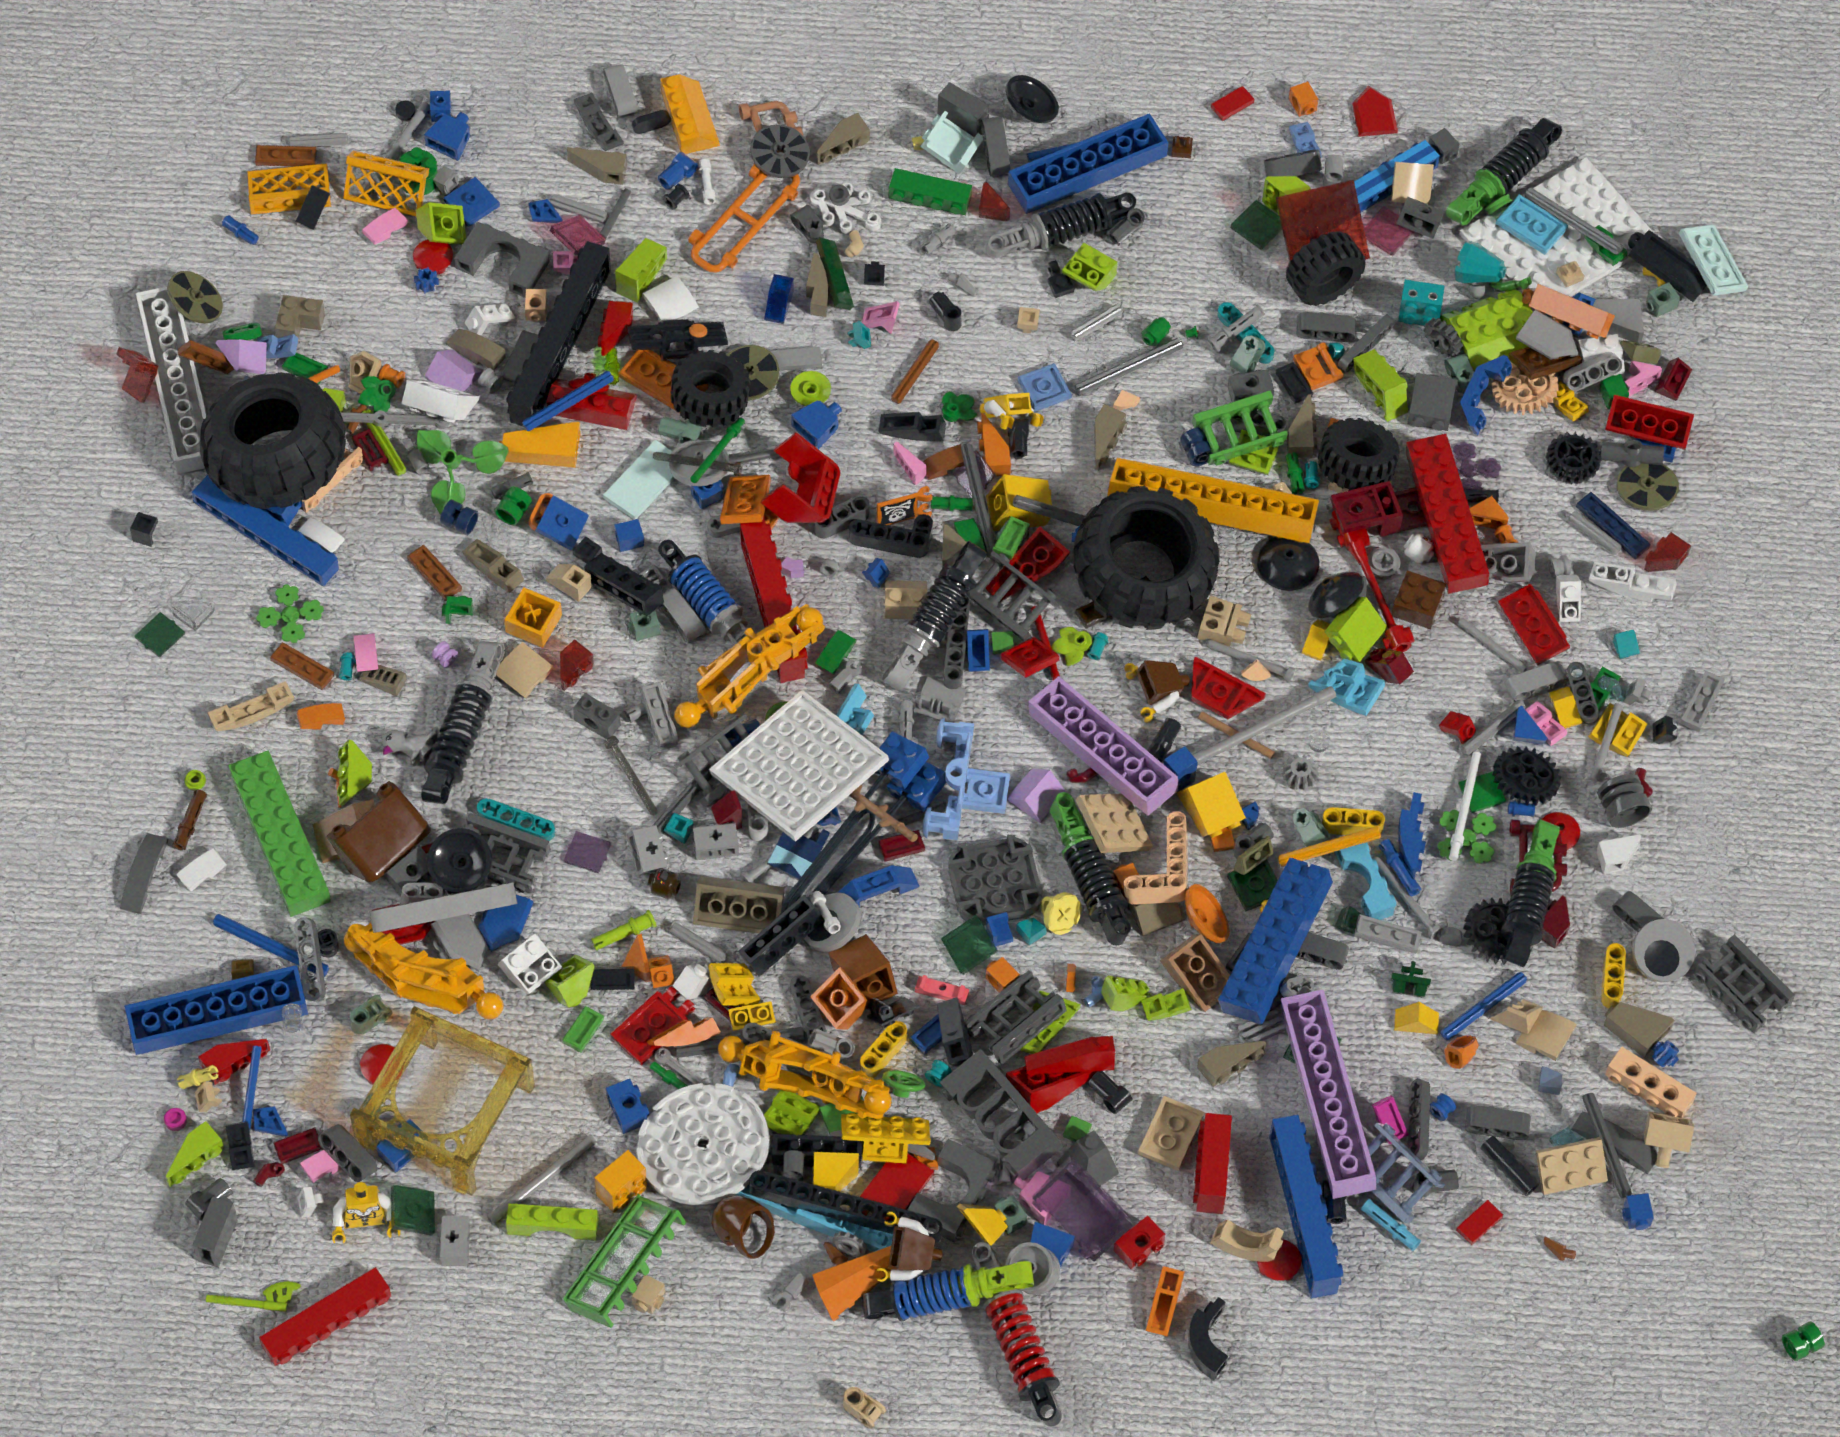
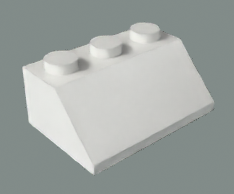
M407 380L402 404L409 406L411 411L421 412L423 410L426 411L428 416H443L444 421L455 423V420H464L478 402L479 396L431 381Z

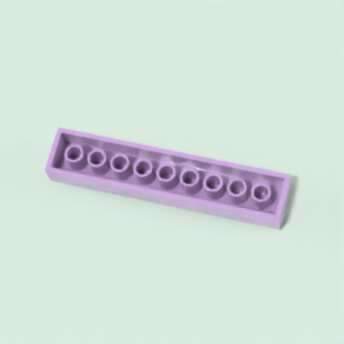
M1324 990L1281 998V1012L1332 1198L1335 1199L1376 1190L1375 1171Z

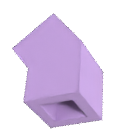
M786 556L781 563V573L790 578L804 577L803 559L793 560Z

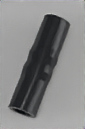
M1166 718L1159 732L1154 737L1152 744L1148 747L1147 751L1161 763L1166 758L1167 752L1171 749L1172 743L1182 727L1181 724L1175 719Z
M1491 1136L1482 1144L1480 1149L1525 1196L1530 1195L1539 1186V1182L1495 1136Z

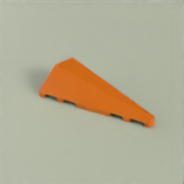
M891 1246L812 1274L819 1295L833 1322L839 1318L843 1311L854 1306V1302L864 1293H869L880 1283L876 1278L884 1279L886 1277L884 1271H876L877 1269L885 1268L888 1272H891L892 1269H888Z

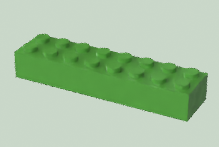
M269 750L229 764L232 781L290 917L330 903L328 887Z

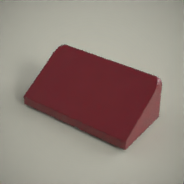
M1679 357L1670 360L1654 391L1672 400H1678L1692 372V368Z

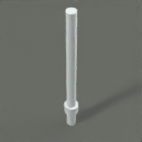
M1476 751L1472 754L1455 833L1450 841L1451 851L1449 859L1452 861L1458 859L1459 850L1464 842L1463 832L1481 753Z

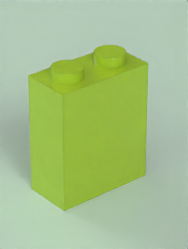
M1358 597L1350 606L1336 616L1324 632L1329 637L1330 643L1337 648L1342 659L1360 662L1387 629V626L1367 597Z

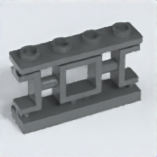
M470 813L467 818V825L464 828L475 831L479 835L482 833L490 836L487 843L491 851L494 845L511 851L505 865L492 861L491 870L487 878L497 885L513 882L515 891L531 893L535 877L527 873L534 859L544 863L545 856L548 857L551 850L549 841ZM519 847L529 850L526 860L517 857L520 850ZM462 859L460 860L459 865L464 866L466 864V860ZM512 865L521 867L519 877L509 874Z
M1735 934L1720 948L1719 952L1724 956L1723 959L1714 966L1706 958L1702 963L1699 962L1696 965L1694 974L1697 980L1705 984L1710 989L1712 995L1716 999H1720L1725 1004L1727 1010L1731 1014H1735L1741 1020L1742 1025L1753 1033L1757 1032L1758 1028L1765 1024L1766 1018L1761 1014L1771 1005L1781 1012L1783 1008L1786 1009L1792 1004L1795 994ZM1733 958L1741 964L1735 971L1728 965ZM1719 970H1722L1727 975L1722 980V983L1714 976ZM1740 975H1743L1754 986L1744 996L1731 984ZM1764 988L1772 995L1766 1001L1758 995ZM1750 1000L1758 1006L1752 1013L1744 1006Z
M1030 970L1020 975L1016 981L1007 988H1004L999 995L987 1002L983 1008L965 1021L970 1037L976 1040L984 1033L992 1040L987 1046L989 1052L995 1055L996 1060L1000 1064H1003L1067 1011L1064 1000L1059 994H1055L1052 991L1044 998L1036 991L1041 986L1037 977L1034 978ZM1027 993L1030 997L1023 1002L1020 997ZM1036 1003L1042 1006L1036 1012L1031 1009ZM1017 1007L1024 1015L1013 1024H1010L1004 1016ZM994 1019L997 1024L993 1028L988 1027L987 1024ZM1005 1029L1009 1034L1002 1039L998 1034Z

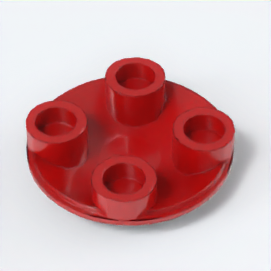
M428 239L420 242L413 252L415 267L421 270L429 267L432 272L436 271L437 274L444 273L453 260L451 246L448 243L431 242Z
M379 1044L372 1046L363 1054L360 1061V1069L370 1084H388L401 1078L404 1069V1058L397 1048L388 1044Z
M1282 1239V1245L1277 1251L1274 1260L1268 1262L1257 1261V1264L1263 1276L1277 1281H1289L1299 1271L1302 1258L1300 1251L1293 1243Z

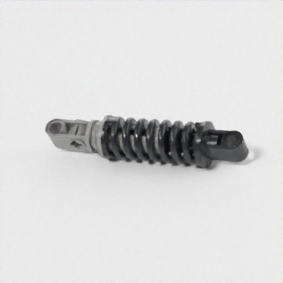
M480 641L470 670L465 675V681L456 684L455 695L452 697L451 705L448 707L447 715L444 717V724L440 727V734L437 735L432 753L424 765L428 777L421 791L423 802L446 804L453 784L460 783L463 780L464 771L462 769L467 766L466 760L470 758V750L474 748V740L478 738L477 731L482 727L481 721L485 720V712L493 702L494 695L490 690L493 688V680L504 657L503 643Z

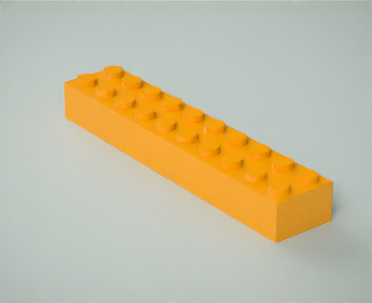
M1122 458L1116 459L1107 495L1109 496L1116 491L1126 493L1129 488L1135 486H1146L1148 490L1153 491L1164 488L1173 491L1172 496L1180 500L1185 498L1197 506L1199 516L1207 518L1210 523L1310 543L1319 504L1318 499Z

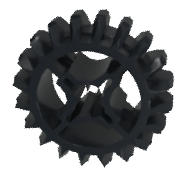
M1568 431L1565 433V436L1559 434L1557 439L1554 438L1551 444H1549L1548 452L1545 456L1547 467H1550V473H1556V479L1562 477L1563 483L1566 480H1570L1571 485L1574 481H1577L1579 484L1582 483V480L1588 482L1590 477H1594L1596 472H1598L1602 460L1600 456L1601 451L1597 448V442L1591 443V437L1586 439L1584 433L1578 436L1576 431L1573 435H1570ZM1562 451L1564 453L1563 458L1559 459L1558 453ZM1588 457L1589 463L1585 465L1584 458Z

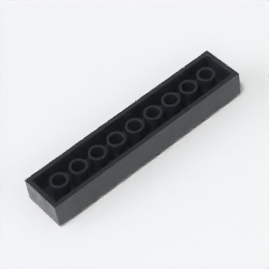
M589 241L586 242L584 248H580L577 256L578 260L572 264L570 276L564 280L562 292L556 296L554 308L548 312L546 324L539 330V339L537 343L534 342L532 344L531 355L529 359H525L522 366L523 371L521 375H517L514 382L515 387L507 395V413L509 414L510 423L524 427L522 422L544 408L551 385L559 378L611 272L610 248Z

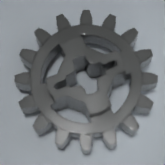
M1432 318L1424 325L1425 337L1430 340L1429 343L1432 344L1433 349L1436 351L1440 350L1442 355L1445 353L1447 357H1454L1462 350L1463 344L1460 342L1462 339L1456 335L1457 331H1454L1455 328L1447 325L1446 321L1441 322L1439 318Z

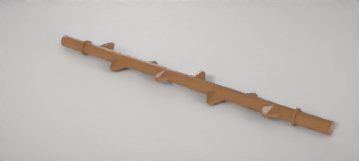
M862 784L849 795L857 801L854 807L855 811L868 809L881 819L880 827L891 826L897 833H901L910 841L915 842L917 840V834L908 829L903 822H899L886 812L888 805L877 806L860 794L863 787Z

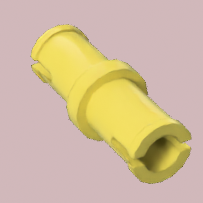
M213 1065L204 1069H193L191 1073L180 1075L177 1078L179 1081L184 1079V1081L177 1082L178 1086L181 1089L194 1085L201 1086L203 1082L217 1079L218 1074H212L217 1073L218 1069Z

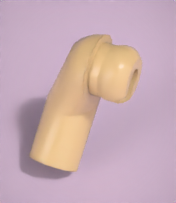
M857 230L849 233L852 243L845 249V253L850 258L854 255L857 256L864 247Z

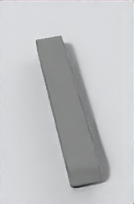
M512 882L369 911L373 933L518 903L514 883Z

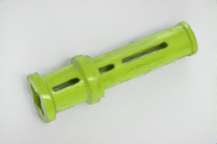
M648 909L645 914L636 918L631 917L628 923L591 938V941L594 944L595 950L598 951L632 934L635 936L650 927L655 928L657 925L651 911Z

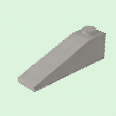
M1530 542L1481 545L1489 570V578L1507 583L1530 581L1535 572L1536 555Z

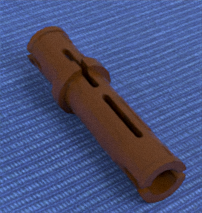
M199 789L194 790L184 819L178 825V833L172 844L174 848L181 851L186 849L189 838L195 832V823L207 797L206 792Z

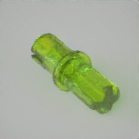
M614 347L605 355L606 363L604 364V369L613 376L614 380L609 383L613 386L619 382L618 370L620 369V363L617 360V349Z

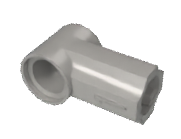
M1330 156L1325 160L1323 189L1327 193H1333L1337 189L1340 190L1343 178V159L1338 156Z
M814 1029L808 1040V1047L832 1055L833 1052L841 1053L839 1045H842L844 1047V1054L841 1053L840 1060L850 1057L855 1050L854 1043L850 1039H842L819 1029Z

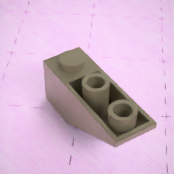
M859 113L853 114L838 123L817 151L818 165L824 162L827 163L833 158L846 154L850 150L863 146L870 141V129Z
M567 147L568 162L603 183L624 184L627 168L626 154L597 149L588 150L579 147Z
M1311 395L1306 397L1288 429L1287 453H1291L1292 458L1293 452L1298 454V458H1312L1313 450H1317V437H1313V432H1316V420L1312 419V415H1315V403H1312Z
M1106 404L1103 405L1095 418V470H1099L1102 464H1106L1110 449L1116 447L1118 443L1117 437L1120 433L1123 434L1128 424L1125 422L1126 413Z
M1265 1041L1215 1047L1198 1058L1197 1068L1212 1087L1217 1084H1224L1229 1080L1230 1075L1236 1071L1240 1073L1248 1066V1063L1261 1059L1265 1054L1267 1043Z

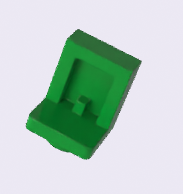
M447 596L446 604L442 605V616H445L446 624L451 623L452 614L473 616V599L466 596Z

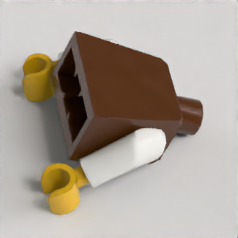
M1156 657L1138 662L1137 665L1127 663L1124 667L1125 672H1127L1125 674L1127 679L1132 680L1136 675L1138 676L1148 704L1153 705L1152 708L1144 707L1140 712L1141 716L1145 713L1150 714L1144 719L1145 723L1153 720L1154 713L1157 712L1159 714L1176 702L1184 687H1187L1190 682L1187 674H1179L1176 664L1165 662Z
M893 1212L887 1213V1215L895 1218L892 1223L884 1221L888 1227L894 1226L888 1269L892 1270L888 1272L885 1268L877 1269L876 1271H884L886 1273L884 1279L876 1278L878 1281L883 1282L887 1278H891L892 1281H909L921 1275L923 1270H930L932 1261H941L943 1256L942 1250L934 1248L935 1239L929 1236L928 1231L920 1222L905 1217L897 1218Z

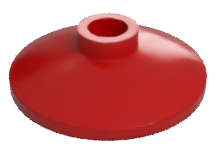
M584 373V376L570 379L569 386L577 389L594 379L596 374ZM609 384L597 390L595 393L608 391L610 387Z
M1553 812L1541 819L1563 828L1559 833L1561 834L1562 844H1567V850L1574 847L1579 841L1580 827L1572 816L1562 812Z

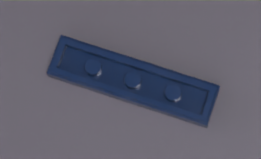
M1592 492L1588 493L1576 504V507L1607 535L1621 544V547L1635 560L1650 548L1651 544Z

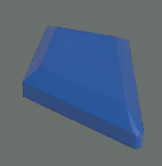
M548 199L528 203L533 222L563 223L562 218Z
M275 1106L253 1109L255 1131L288 1136V1132Z

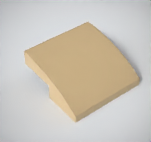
M1395 162L1391 202L1405 203L1408 196L1430 205L1434 165Z
M522 642L500 663L496 675L524 698H527L539 682L543 683L554 669V666Z
M1542 1010L1529 1034L1522 1032L1516 1044L1533 1054L1538 1051L1556 1061L1577 1024L1560 1015Z

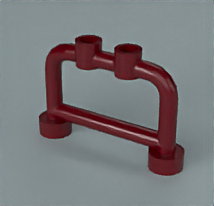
M1511 819L1509 834L1511 837H1519L1520 863L1524 861L1525 854L1528 852V833H1533L1535 825L1520 824V820ZM1560 833L1556 839L1553 852V868L1556 871V880L1553 883L1552 892L1561 886L1562 876H1567V863H1562V857L1567 855V844H1562ZM1511 878L1510 880V895L1512 893L1515 878Z

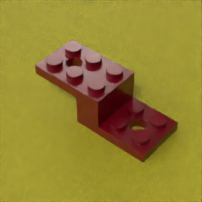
M1390 481L1333 494L1330 497L1343 534L1376 526L1380 537L1427 526L1416 487L1394 492ZM1415 505L1418 507V510L1410 511L1408 506ZM1357 506L1360 507L1362 511L1359 513H1355L1351 510V508Z

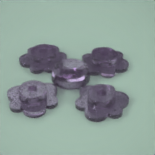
M1464 441L1460 445H1455L1453 447L1455 458L1461 459L1463 462L1458 469V473L1460 471L1461 475L1468 478L1466 482L1462 483L1463 489L1484 490L1481 487L1482 483L1471 478L1477 472L1483 474L1484 478H1497L1499 476L1501 465L1497 464L1495 458L1481 460V464L1477 468V464L1471 461V458L1476 457L1475 445L1467 444Z

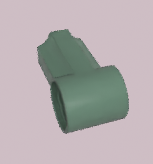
M663 417L659 424L658 434L678 439L682 444L687 441L698 440L702 427L700 424L696 423L694 425L690 423L689 420L683 422Z

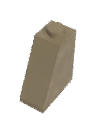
M1620 1002L1616 1007L1611 1006L1604 1015L1606 1017L1604 1026L1643 1058L1652 1051V1048L1658 1041L1660 1042L1672 1030L1675 1021L1672 1017Z

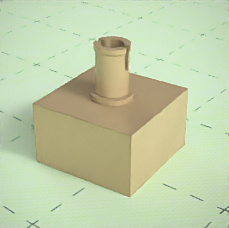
M1648 1111L1643 1138L1646 1145L1659 1147L1656 1166L1669 1168L1672 1149L1690 1152L1694 1131L1692 1119Z

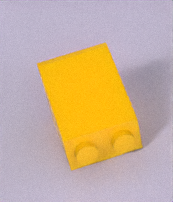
M1004 474L986 495L993 531H1000L1011 516L1029 523L1030 527L1045 526L1051 519L1012 505L1013 498L1016 495L1052 505L1051 489H1049L1048 480Z
M1226 772L1176 792L1202 837L1207 835L1210 838L1222 834L1221 829L1228 827L1231 830L1240 826L1241 820L1246 819Z

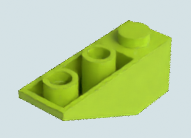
M207 1121L203 1122L186 1136L166 1174L169 1187L181 1183L188 1174L199 1170L206 1161L217 1157L224 1149L222 1139Z

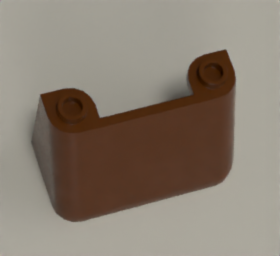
M390 781L379 787L377 796L380 801L352 826L345 824L336 825L326 836L349 873L366 882L378 880L431 831L428 822L401 790Z

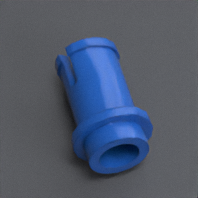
M1513 800V802L1508 803V814L1512 815V817H1515V815L1534 817L1535 805L1532 803L1526 806L1525 803L1518 804L1516 800Z

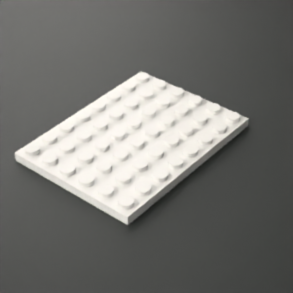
M1587 157L1533 188L1593 227L1600 225L1613 234V239L1627 249L1628 255L1632 250L1628 246L1630 236L1635 232L1645 235L1648 230H1651ZM1508 204L1493 212L1490 216L1486 215L1463 228L1459 234L1465 242L1473 241L1479 243L1504 261L1507 270L1505 277L1501 278L1502 280L1518 281L1530 276L1532 284L1528 288H1536L1537 284H1540L1567 296L1574 295L1633 260L1631 257L1626 256L1616 265L1612 266L1590 246L1584 238V234L1571 226H1568L1567 231L1544 255L1496 225V220L1507 209ZM1576 261L1584 274V280L1565 287L1556 273L1557 268ZM1521 287L1515 289L1521 293L1523 292V289H1521Z

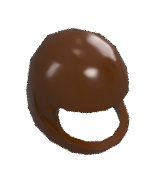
M730 1195L722 1199L713 1211L711 1224L717 1237L727 1246L734 1245L739 1253L746 1258H759L771 1246L775 1233L774 1219L770 1211L758 1202L744 1196ZM753 1214H755L766 1223V1238L758 1251L748 1253L743 1243V1236L751 1224Z

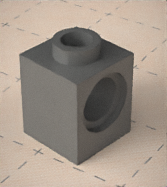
M1446 128L1429 137L1428 143L1440 155L1439 162L1441 164L1452 161L1457 157L1460 144Z

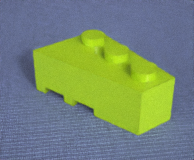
M645 238L638 244L636 249L615 270L617 294L638 303L643 296L642 294L647 290L667 260V247L648 238Z
M1373 349L1353 358L1355 375L1367 393H1373L1377 399L1374 401L1377 407L1381 406L1385 411V420L1389 422L1408 413L1407 382L1404 377H1400L1393 366L1386 362L1385 357Z

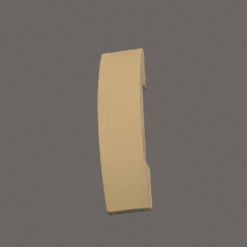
M284 681L267 688L266 694L231 708L225 705L207 712L215 730L225 731L243 727L264 719L284 708L294 700L288 684Z

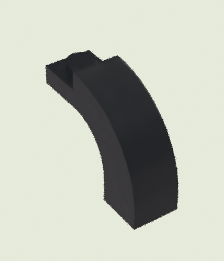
M1220 1297L1214 1303L1210 1301L1204 1311L1196 1310L1192 1317L1188 1334V1348L1193 1362L1202 1373L1213 1381L1228 1362V1355L1211 1342L1208 1334L1209 1329L1225 1308L1226 1302Z

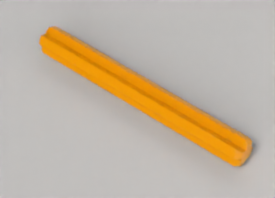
M1376 826L1281 854L1278 857L1280 866L1284 867L1289 858L1300 861L1308 860L1380 839L1381 832L1379 827Z

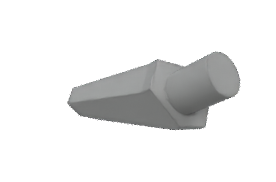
M950 273L949 281L957 283V287L975 296V288L963 273L960 276Z

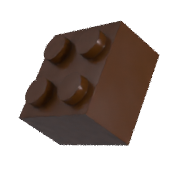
M1407 570L1393 605L1392 617L1431 630L1443 600L1447 583Z

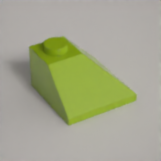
M428 202L416 210L418 230L429 241L463 245L466 240L463 206Z
M576 954L562 963V968L544 982L556 999L568 1008L579 1005L581 1000L587 996L595 967L592 962Z

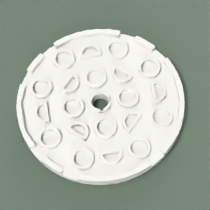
M694 1084L672 1092L653 1107V1112L647 1120H644L638 1134L637 1157L646 1168V1179L649 1184L666 1198L689 1205L716 1203L730 1195L739 1193L749 1185L751 1174L762 1169L769 1150V1129L761 1109L747 1094H743L732 1086L725 1084ZM701 1140L709 1141L706 1148L698 1147V1143Z

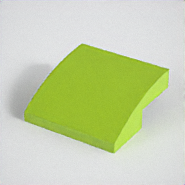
M1241 430L1238 438L1240 445L1251 442L1246 430ZM1257 434L1258 437H1259V439L1265 437V436H1262V435ZM1269 446L1229 460V464L1268 475L1280 446Z
M780 1090L774 1097L770 1108L764 1113L768 1128L779 1134L805 1135L820 1111L819 1107L821 1106L795 1093Z

